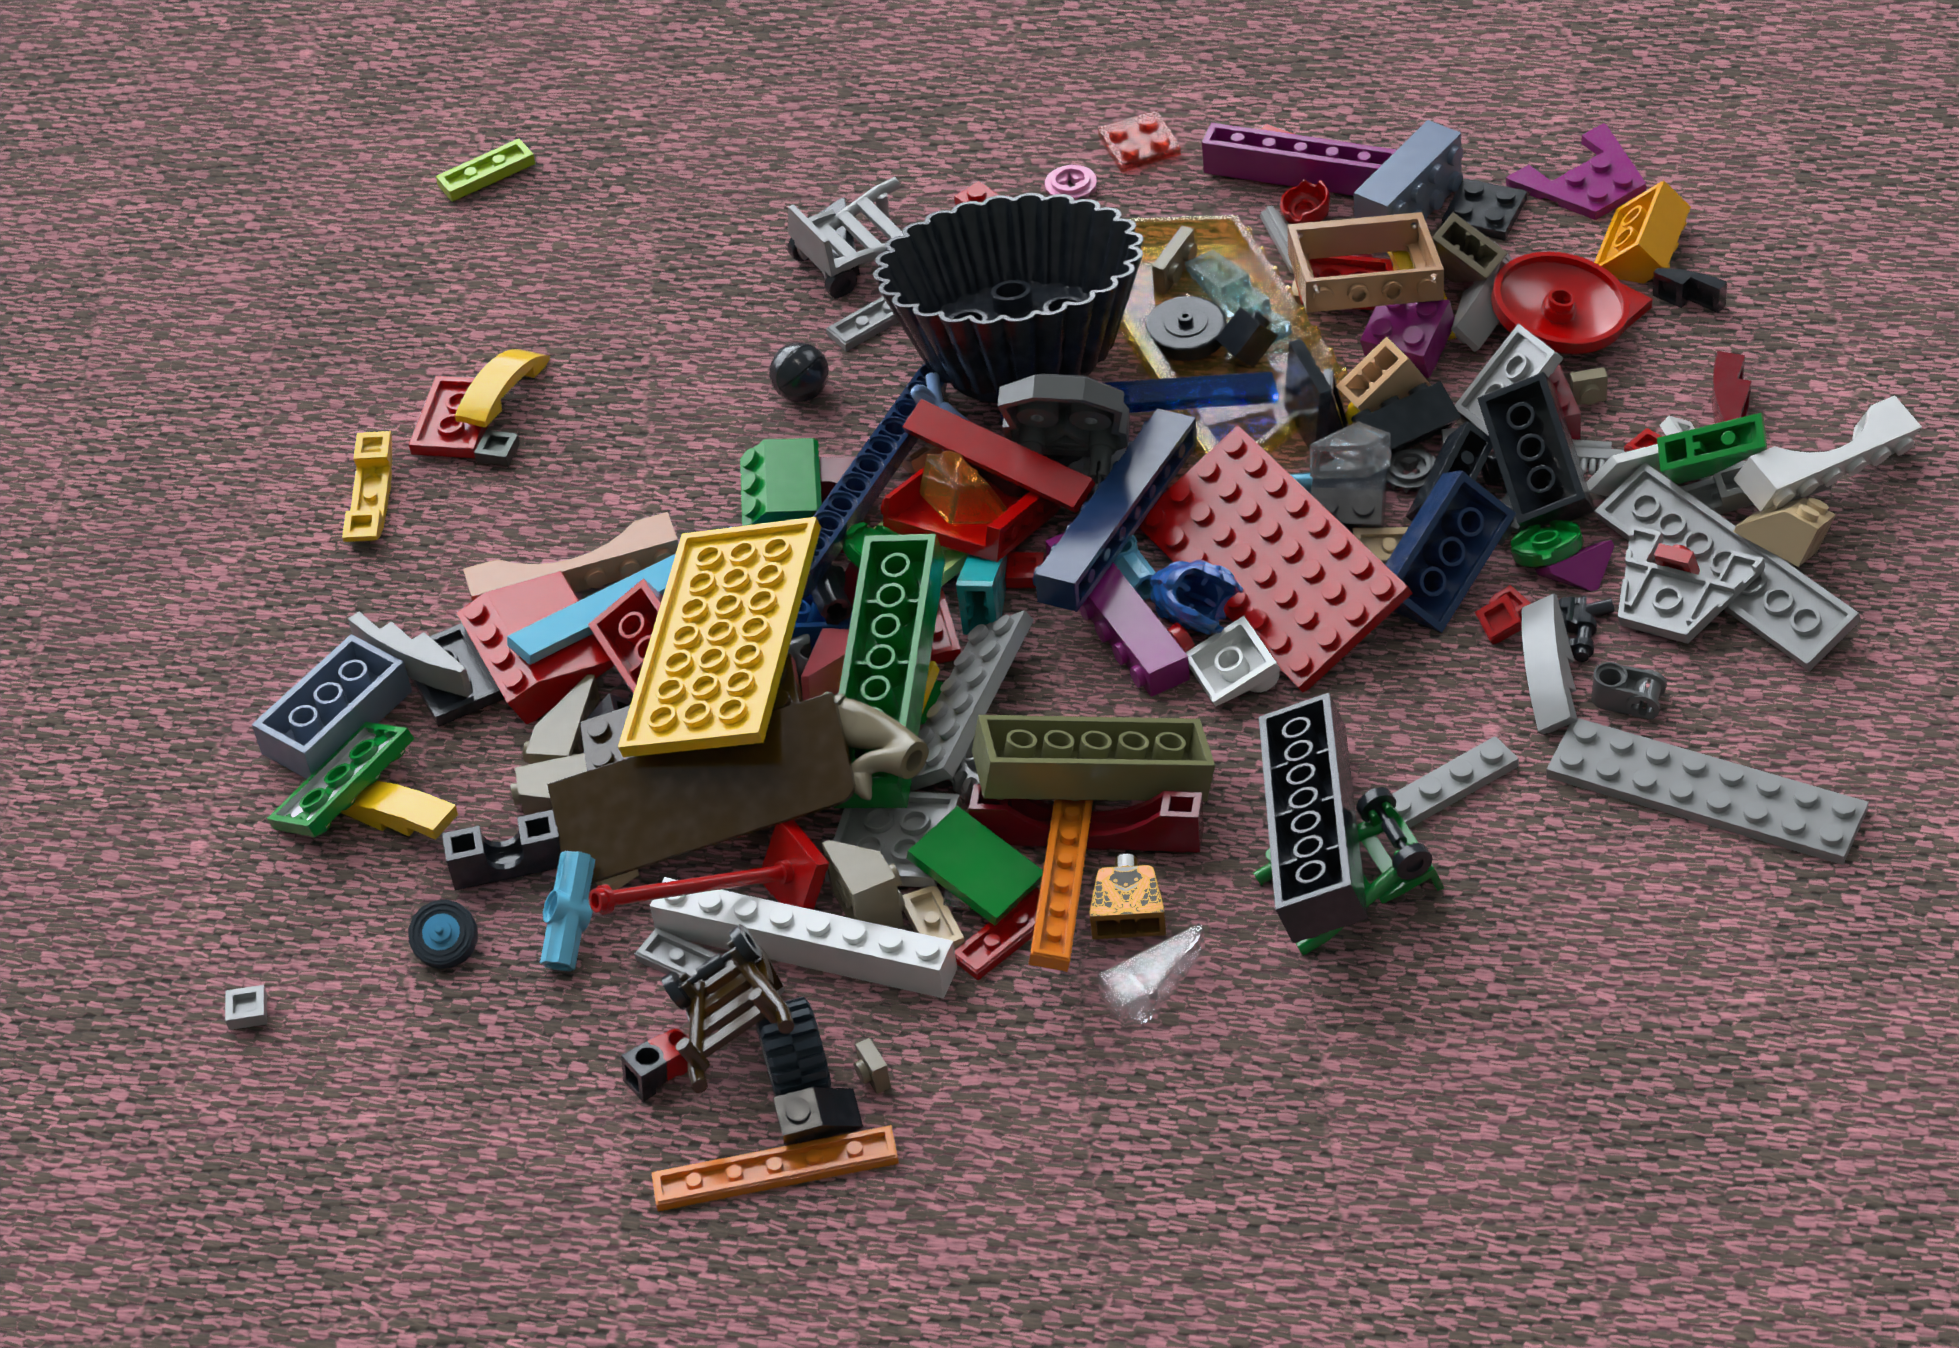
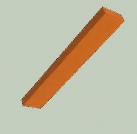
M892 1125L651 1173L656 1207L658 1211L895 1165L899 1164Z

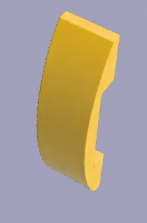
M511 349L497 355L486 364L467 389L455 414L456 421L487 427L502 411L501 399L523 376L535 378L545 368L550 360V356L520 349Z
M391 431L357 433L353 457L356 465L351 509L345 513L342 534L343 542L378 540L382 534L392 478Z

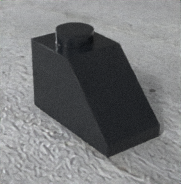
M811 1087L773 1097L784 1146L864 1128L854 1089Z

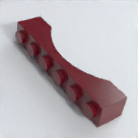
M974 784L968 808L969 815L1009 845L1047 847L1053 805L1032 799L997 800L983 798L980 784ZM1163 791L1150 800L1132 807L1112 811H1092L1086 848L1200 853L1204 830L1202 792Z

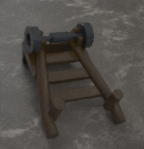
M741 924L729 931L731 940L727 942V945L731 950L723 955L720 953L716 954L696 968L697 973L692 977L686 972L679 976L676 972L671 971L661 978L662 984L672 1001L681 1010L686 1009L689 1022V1039H681L676 1044V1050L688 1062L687 1072L692 1090L695 1093H702L708 1087L705 1071L709 1068L710 1062L707 1060V1057L762 1019L766 1018L770 1023H777L778 1030L783 1034H788L794 1029L790 1009L777 993L783 987L781 979L767 953L761 946H758L749 931ZM717 1029L719 1030V1031H717L715 1034H713L712 1036H710L709 1038H707V1039L705 1040V1038H706L707 1036H709L711 1033H713V1032L716 1031Z

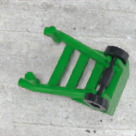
M1384 787L1367 791L1361 796L1356 805L1357 812L1363 822L1357 825L1359 842L1363 843L1382 873L1371 884L1363 874L1367 907L1378 898L1382 904L1428 879L1431 880L1437 891L1444 889L1432 865L1433 858L1430 851L1424 844L1417 842L1395 808V797L1388 788ZM1385 833L1393 847L1400 849L1394 852L1393 861L1376 835ZM1270 848L1266 851V858L1269 863L1253 872L1260 885L1273 879ZM1344 927L1320 934L1315 938L1296 942L1295 944L1304 956L1328 942Z

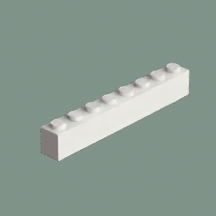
M664 877L662 883L677 880ZM715 890L652 900L650 904L655 929L657 927L687 941L731 950L727 945V942L731 940L729 931L741 924L749 931L758 946L762 947L771 960L935 997H945L957 971L952 940L739 893Z

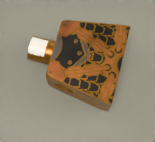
M1121 854L1115 858V867L1101 868L1097 871L1089 912L1092 940L1166 935L1164 906L1153 867L1150 865L1138 866V860L1134 855Z

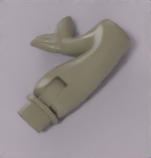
M843 694L834 695L837 700L848 747L874 750L863 754L852 763L856 784L855 793L865 800L871 799L873 773L881 771L904 779H910L922 770L929 754V748L924 741L901 723L876 708L854 699H849Z

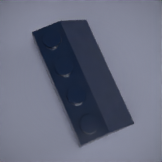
M1465 472L1443 473L1385 564L1412 591V594L1394 612L1442 633L1516 513Z

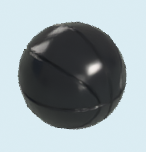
M794 342L783 346L776 352L770 364L769 377L773 388L780 396L793 402H805L814 399L823 391L828 381L829 367L825 356L819 349L808 343Z

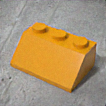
M1664 180L1615 210L1594 263L1608 270L1617 279L1643 284L1653 279V272L1657 268H1670V259L1679 245L1677 242L1679 236L1687 225L1686 218L1691 206Z

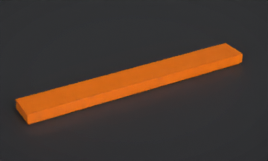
M1054 799L1028 965L1068 972L1093 800L1072 801Z

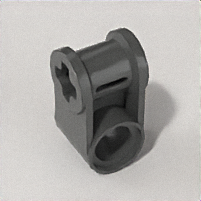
M1615 662L1601 663L1594 670L1591 700L1595 706L1603 710L1631 714L1634 717L1654 719L1659 714L1661 708L1659 698L1666 690L1667 680L1662 674L1654 670L1633 668ZM1650 680L1651 683L1648 689L1646 688L1647 681ZM1644 701L1647 702L1645 709L1642 708Z

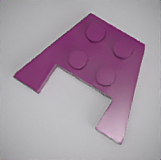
M1605 123L1581 135V144L1594 152L1596 156L1578 167L1567 171L1560 177L1551 181L1530 165L1506 177L1507 187L1528 191L1530 196L1538 199L1547 198L1555 201L1559 207L1594 220L1646 191V182Z

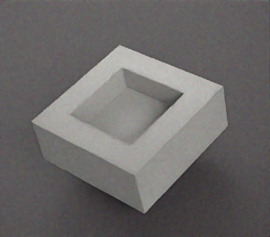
M264 985L225 991V1022L228 1030L267 1024V992Z

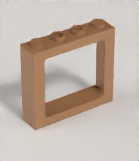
M1422 212L1287 224L1288 256L1306 313L1444 300V268ZM1406 251L1409 253L1414 269L1314 278L1309 260Z

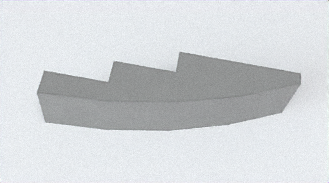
M1551 594L1522 608V641L1525 669L1537 729L1543 734L1551 733L1578 721L1571 693L1576 691L1569 666V663L1574 662L1557 595Z
M360 611L348 618L352 635L404 661L409 678L433 688L465 697L473 693L466 668L425 632L411 639L393 622L379 629Z

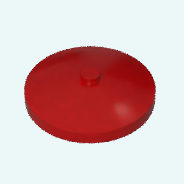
M1535 252L1511 260L1498 272L1491 294L1494 313L1509 332H1512L1517 324H1520L1543 343L1551 345L1555 352L1564 354L1589 353L1611 345L1624 332L1630 313L1628 294L1620 281L1612 273L1593 261L1562 252Z

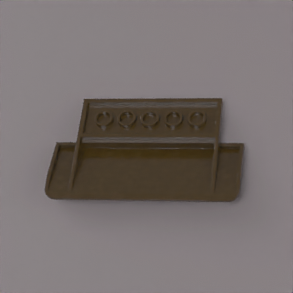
M791 653L787 654L764 743L623 757L618 749V745L630 706L581 721L587 771L547 784L555 824L558 828L561 853L564 851H579L590 854L595 859L591 884L843 804L852 797L856 788L837 700L833 693L829 692L802 701L796 663Z

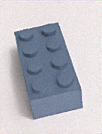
M1427 120L1354 192V217L1364 218L1422 212L1426 221V218L1434 210H1439L1442 207L1445 199L1452 191L1457 192L1463 181V174L1461 173V159L1463 156L1461 132Z
M352 634L349 635L252 724L261 754L308 779L365 722L379 723L412 692L404 661Z

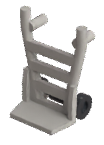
M893 177L874 186L837 214L831 209L807 218L794 204L788 207V235L791 238L788 242L787 250L797 261L811 260L823 273L825 290L833 298L839 299L854 290L857 284V276L851 268L873 261L879 254L887 251L886 243L881 244L855 218L856 215L862 212L889 240L903 235L902 231L889 219L888 194L900 189L897 178ZM843 226L865 249L856 252L836 230ZM832 249L840 256L839 258L834 259Z

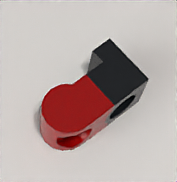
M671 1029L621 1055L623 1082L643 1103L656 1094L657 1087L677 1075L682 1076L687 1073L688 1062L676 1050V1044L681 1039L688 1038L682 1030Z

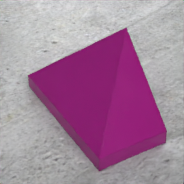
M1612 540L1597 542L1579 550L1576 554L1563 561L1539 567L1535 571L1541 577L1591 592L1599 589L1613 552L1614 544Z

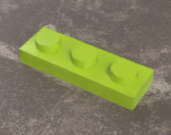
M518 138L437 175L436 180L438 187L453 202L536 163L534 154Z

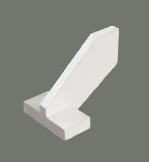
M1668 416L1660 424L1665 435L1695 429L1690 421ZM1658 444L1612 455L1586 482L1589 492L1602 496L1611 495L1644 462L1664 475L1660 470ZM1713 475L1710 477L1701 478V480L1713 477Z

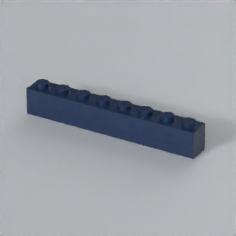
M1157 409L1151 418L1143 423L1140 433L1134 441L1129 442L1120 460L1114 462L1111 472L1104 481L1098 484L1096 492L1091 499L1083 504L1077 518L1073 523L1068 524L1065 534L1057 544L1052 546L1048 557L1042 565L1036 567L1033 575V585L1036 586L1037 601L1039 603L1078 612L1197 447L1196 417Z

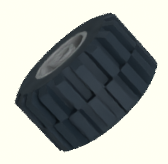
M804 996L784 1001L790 1009L794 1022L792 1032L788 1034L781 1033L778 1030L777 1023H770L766 1018L756 1024L775 1097L811 1087L831 1088L829 1068L810 1003Z

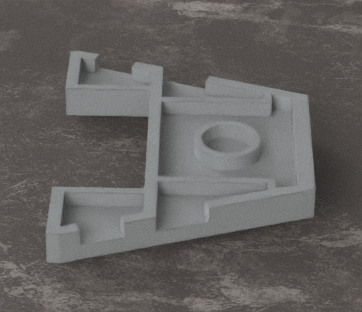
M1631 524L1628 534L1629 547L1626 550L1625 577L1622 579L1618 610L1620 626L1688 644L1764 571V558L1733 550L1718 579L1660 566L1652 562L1659 543L1662 544L1664 541L1662 532Z

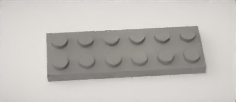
M1025 610L1010 616L1006 614L997 621L986 625L979 624L968 634V642L963 652L955 659V667L949 678L941 685L940 690L942 692L936 703L928 710V718L922 730L919 731L918 737L928 746L929 754L922 770L912 778L910 791L953 778L974 738L978 715L986 714L1034 621Z

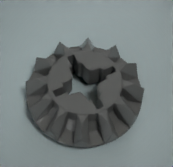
M1414 448L1402 449L1390 454L1382 464V468H1387L1388 470L1387 483H1390L1392 490L1400 487L1403 488L1406 494L1410 488H1415L1419 491L1435 464V457L1424 450ZM1416 469L1417 474L1412 473L1410 471ZM1404 470L1409 471L1410 473L1404 475Z

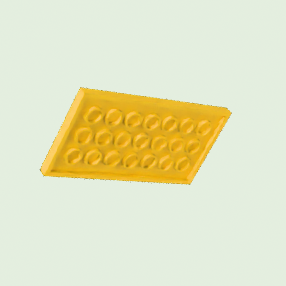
M816 517L683 533L681 535L619 741L618 749L623 757L764 743L821 529Z

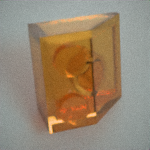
M943 451L941 454H927L919 494L949 524H990L1007 510L991 486L960 454L952 451Z

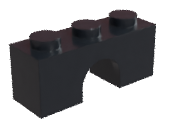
M553 810L517 817L518 833L513 838L502 842L486 839L482 835L480 825L442 833L446 862L455 891L558 869L561 849Z

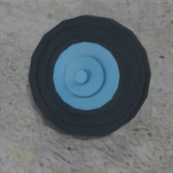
M447 899L435 900L422 906L412 917L408 928L409 944L414 955L425 965L437 969L453 968L465 962L474 952L478 941V927L471 912L460 903Z

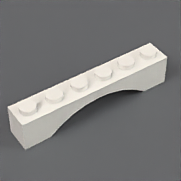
M1894 395L1870 406L1854 427L1852 441L1848 444L1830 451L1812 453L1791 451L1774 446L1750 456L1735 476L1734 481L1760 512L1773 506L1781 508L1790 502L1793 497L1798 495L1802 498L1806 497L1823 484L1829 487L1846 474L1854 476L1869 464L1877 466L1894 453L1898 456L1904 454L1914 445L1915 441L1913 438L1922 426Z

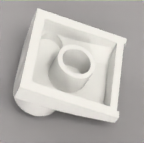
M1245 616L1225 627L1221 633L1214 634L1186 652L1189 668L1215 707L1249 690L1252 692L1269 690L1277 683L1279 672L1281 671Z

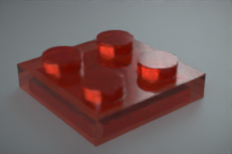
M1158 110L1098 127V136L1121 173L1181 155L1179 143Z

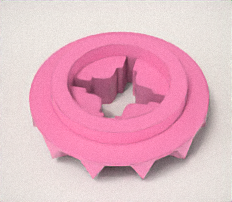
M1067 165L1049 173L1045 180L1046 193H1049L1050 196L1066 194L1072 196L1075 201L1079 198L1089 199L1090 193L1096 192L1097 179L1094 172L1089 168L1080 165ZM1068 180H1070L1075 187H1069L1067 185Z

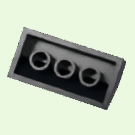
M1544 372L1477 398L1519 526L1550 525L1549 522L1554 520L1572 521L1595 512V507L1555 386Z

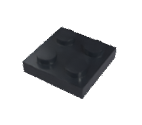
M1464 178L1442 217V225L1454 212L1486 237L1506 240L1527 200V191Z

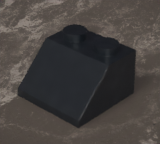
M1316 465L1311 495L1352 534L1353 528H1384L1388 470L1387 468Z

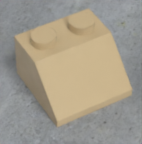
M1803 497L1790 501L1781 508L1773 506L1761 512L1756 511L1736 525L1733 532L1799 567L1818 551L1836 514L1828 511L1829 507L1824 502L1815 498L1806 499Z

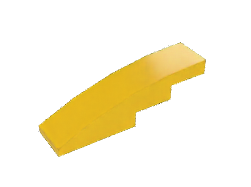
M376 781L372 785L367 786L356 797V801L351 807L341 811V813L380 831L389 827L407 836L417 831L435 840L458 816L455 804L418 790L382 781Z

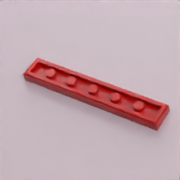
M923 399L919 401L903 425L906 433L1077 513L1095 485L1092 478Z

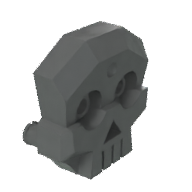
M1037 374L999 388L997 406L1004 417L1002 427L1004 437L1041 455L1090 457L1089 473L1087 476L1092 478L1094 483L1098 484V475L1101 476V481H1104L1110 473L1112 455L1116 451L1128 447L1131 422L1129 408L1123 402L1124 392L1122 390L1086 376Z

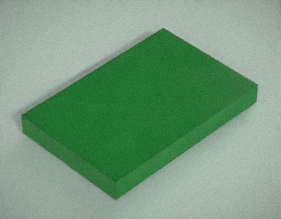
M956 806L907 851L906 859L994 926L1041 883L1043 870L959 806Z

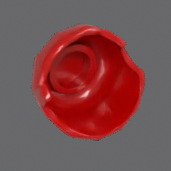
M1304 179L1297 187L1288 189L1281 196L1280 211L1290 224L1323 221L1328 216L1331 203L1329 190L1322 180H1319L1317 184H1312Z

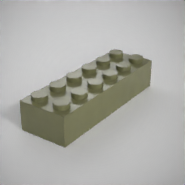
M978 715L972 747L983 798L997 800L1147 801L1163 791L1202 792V800L1207 801L1215 769V763L1201 720L1192 718Z

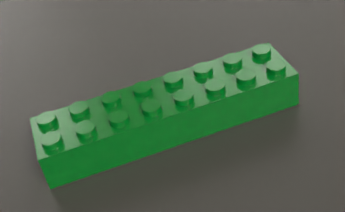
M936 534L865 536L838 694H843L849 699H854L876 708L918 736L945 557ZM848 747L851 763L863 754L874 751L873 749ZM881 771L873 773L872 797L870 800L862 799L854 792L848 801L834 806V808H907L912 778L904 779Z

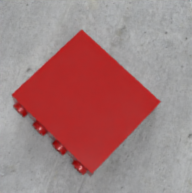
M944 451L887 494L881 503V514L883 515V526L898 534H936L940 546L998 562L1053 517L1061 506L1031 491L1023 497H1011L980 475L955 469L954 455Z

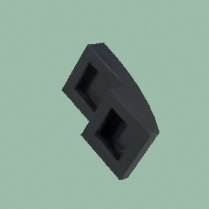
M1657 268L1653 272L1652 296L1680 308L1688 301H1691L1716 313H1719L1726 306L1727 281L1682 269Z

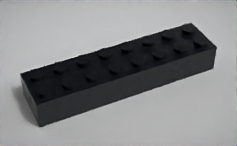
M1330 693L1259 716L1275 910L1292 943L1315 938L1320 934L1351 926L1368 919L1346 726Z

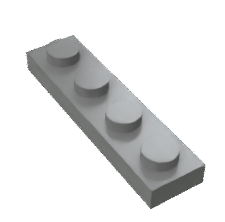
M1494 736L1392 793L1396 799L1395 808L1408 828H1411L1519 767V758Z

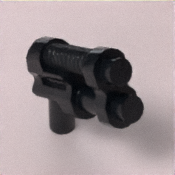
M1585 595L1579 598L1572 596L1563 597L1558 600L1567 635L1568 633L1577 634L1576 638L1568 637L1572 654L1576 661L1585 662L1593 655L1595 644L1591 637L1597 631V621L1594 617L1614 612V604L1611 598L1587 604V597Z

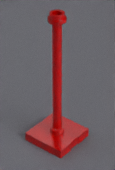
M794 820L775 825L762 868L612 890L609 885L603 884L590 891L589 903L595 913L605 915L611 914L614 907L618 905L762 883L779 903L814 910L829 862Z

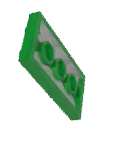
M365 722L267 818L268 822L274 830L311 837L323 834L331 826V821L341 811L351 807L355 803L356 797L367 786L375 783L380 778L381 772L391 762L403 756L405 748L415 738L408 728Z

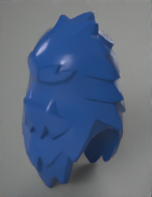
M1201 559L1191 563L1186 561L1173 562L1156 572L1151 577L1150 582L1152 586L1151 601L1156 605V612L1160 618L1163 619L1165 617L1173 624L1179 623L1186 629H1192L1208 635L1223 631L1224 627L1219 625V620L1226 618L1223 609L1225 604L1237 593H1243L1242 586L1236 581L1230 570Z

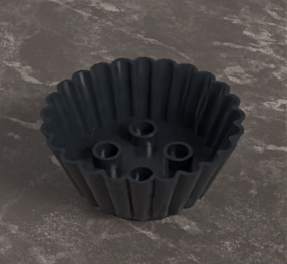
M1025 193L1015 198L997 195L989 197L983 202H963L954 206L952 211H936L927 215L925 222L907 225L902 230L903 235L888 240L885 244L887 251L875 258L879 268L873 272V277L879 285V292L931 373H937L941 382L950 383L957 391L968 397L998 403L999 388L1001 386L1037 374L1080 375L1088 377L1096 368L1097 363L1107 359L1109 350L1114 346L1142 260L1143 251L1141 246L1144 237L1142 234L1135 232L1136 223L1133 220L1121 218V211L1111 207L1100 208V203L1092 199L1075 201L1072 196L1066 194L1044 197L1039 193Z

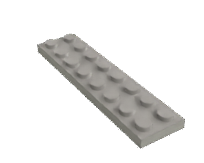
M1645 462L1595 510L1597 519L1628 541L1629 528L1632 524L1662 532L1664 540L1662 544L1669 546L1678 544L1694 551L1700 569L1698 575L1718 579L1733 550L1764 558V571L1724 610L1809 672L1861 621L1860 615L1856 610L1779 556L1734 533L1735 525Z
M1577 718L1578 721L1569 725L1546 769V778L1841 865L1844 864L1868 811L1869 803L1868 801Z

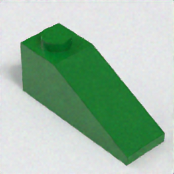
M1762 413L1657 438L1660 470L1675 484L1710 477L1750 456L1768 449L1764 415Z

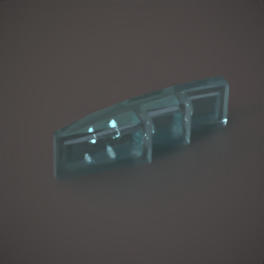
M1212 249L1185 262L1187 271L1211 300L1221 307L1227 317L1231 319L1240 306L1251 313L1257 309L1272 321L1269 327L1279 335L1273 343L1292 334L1290 322L1271 310L1270 298L1251 286L1249 274Z

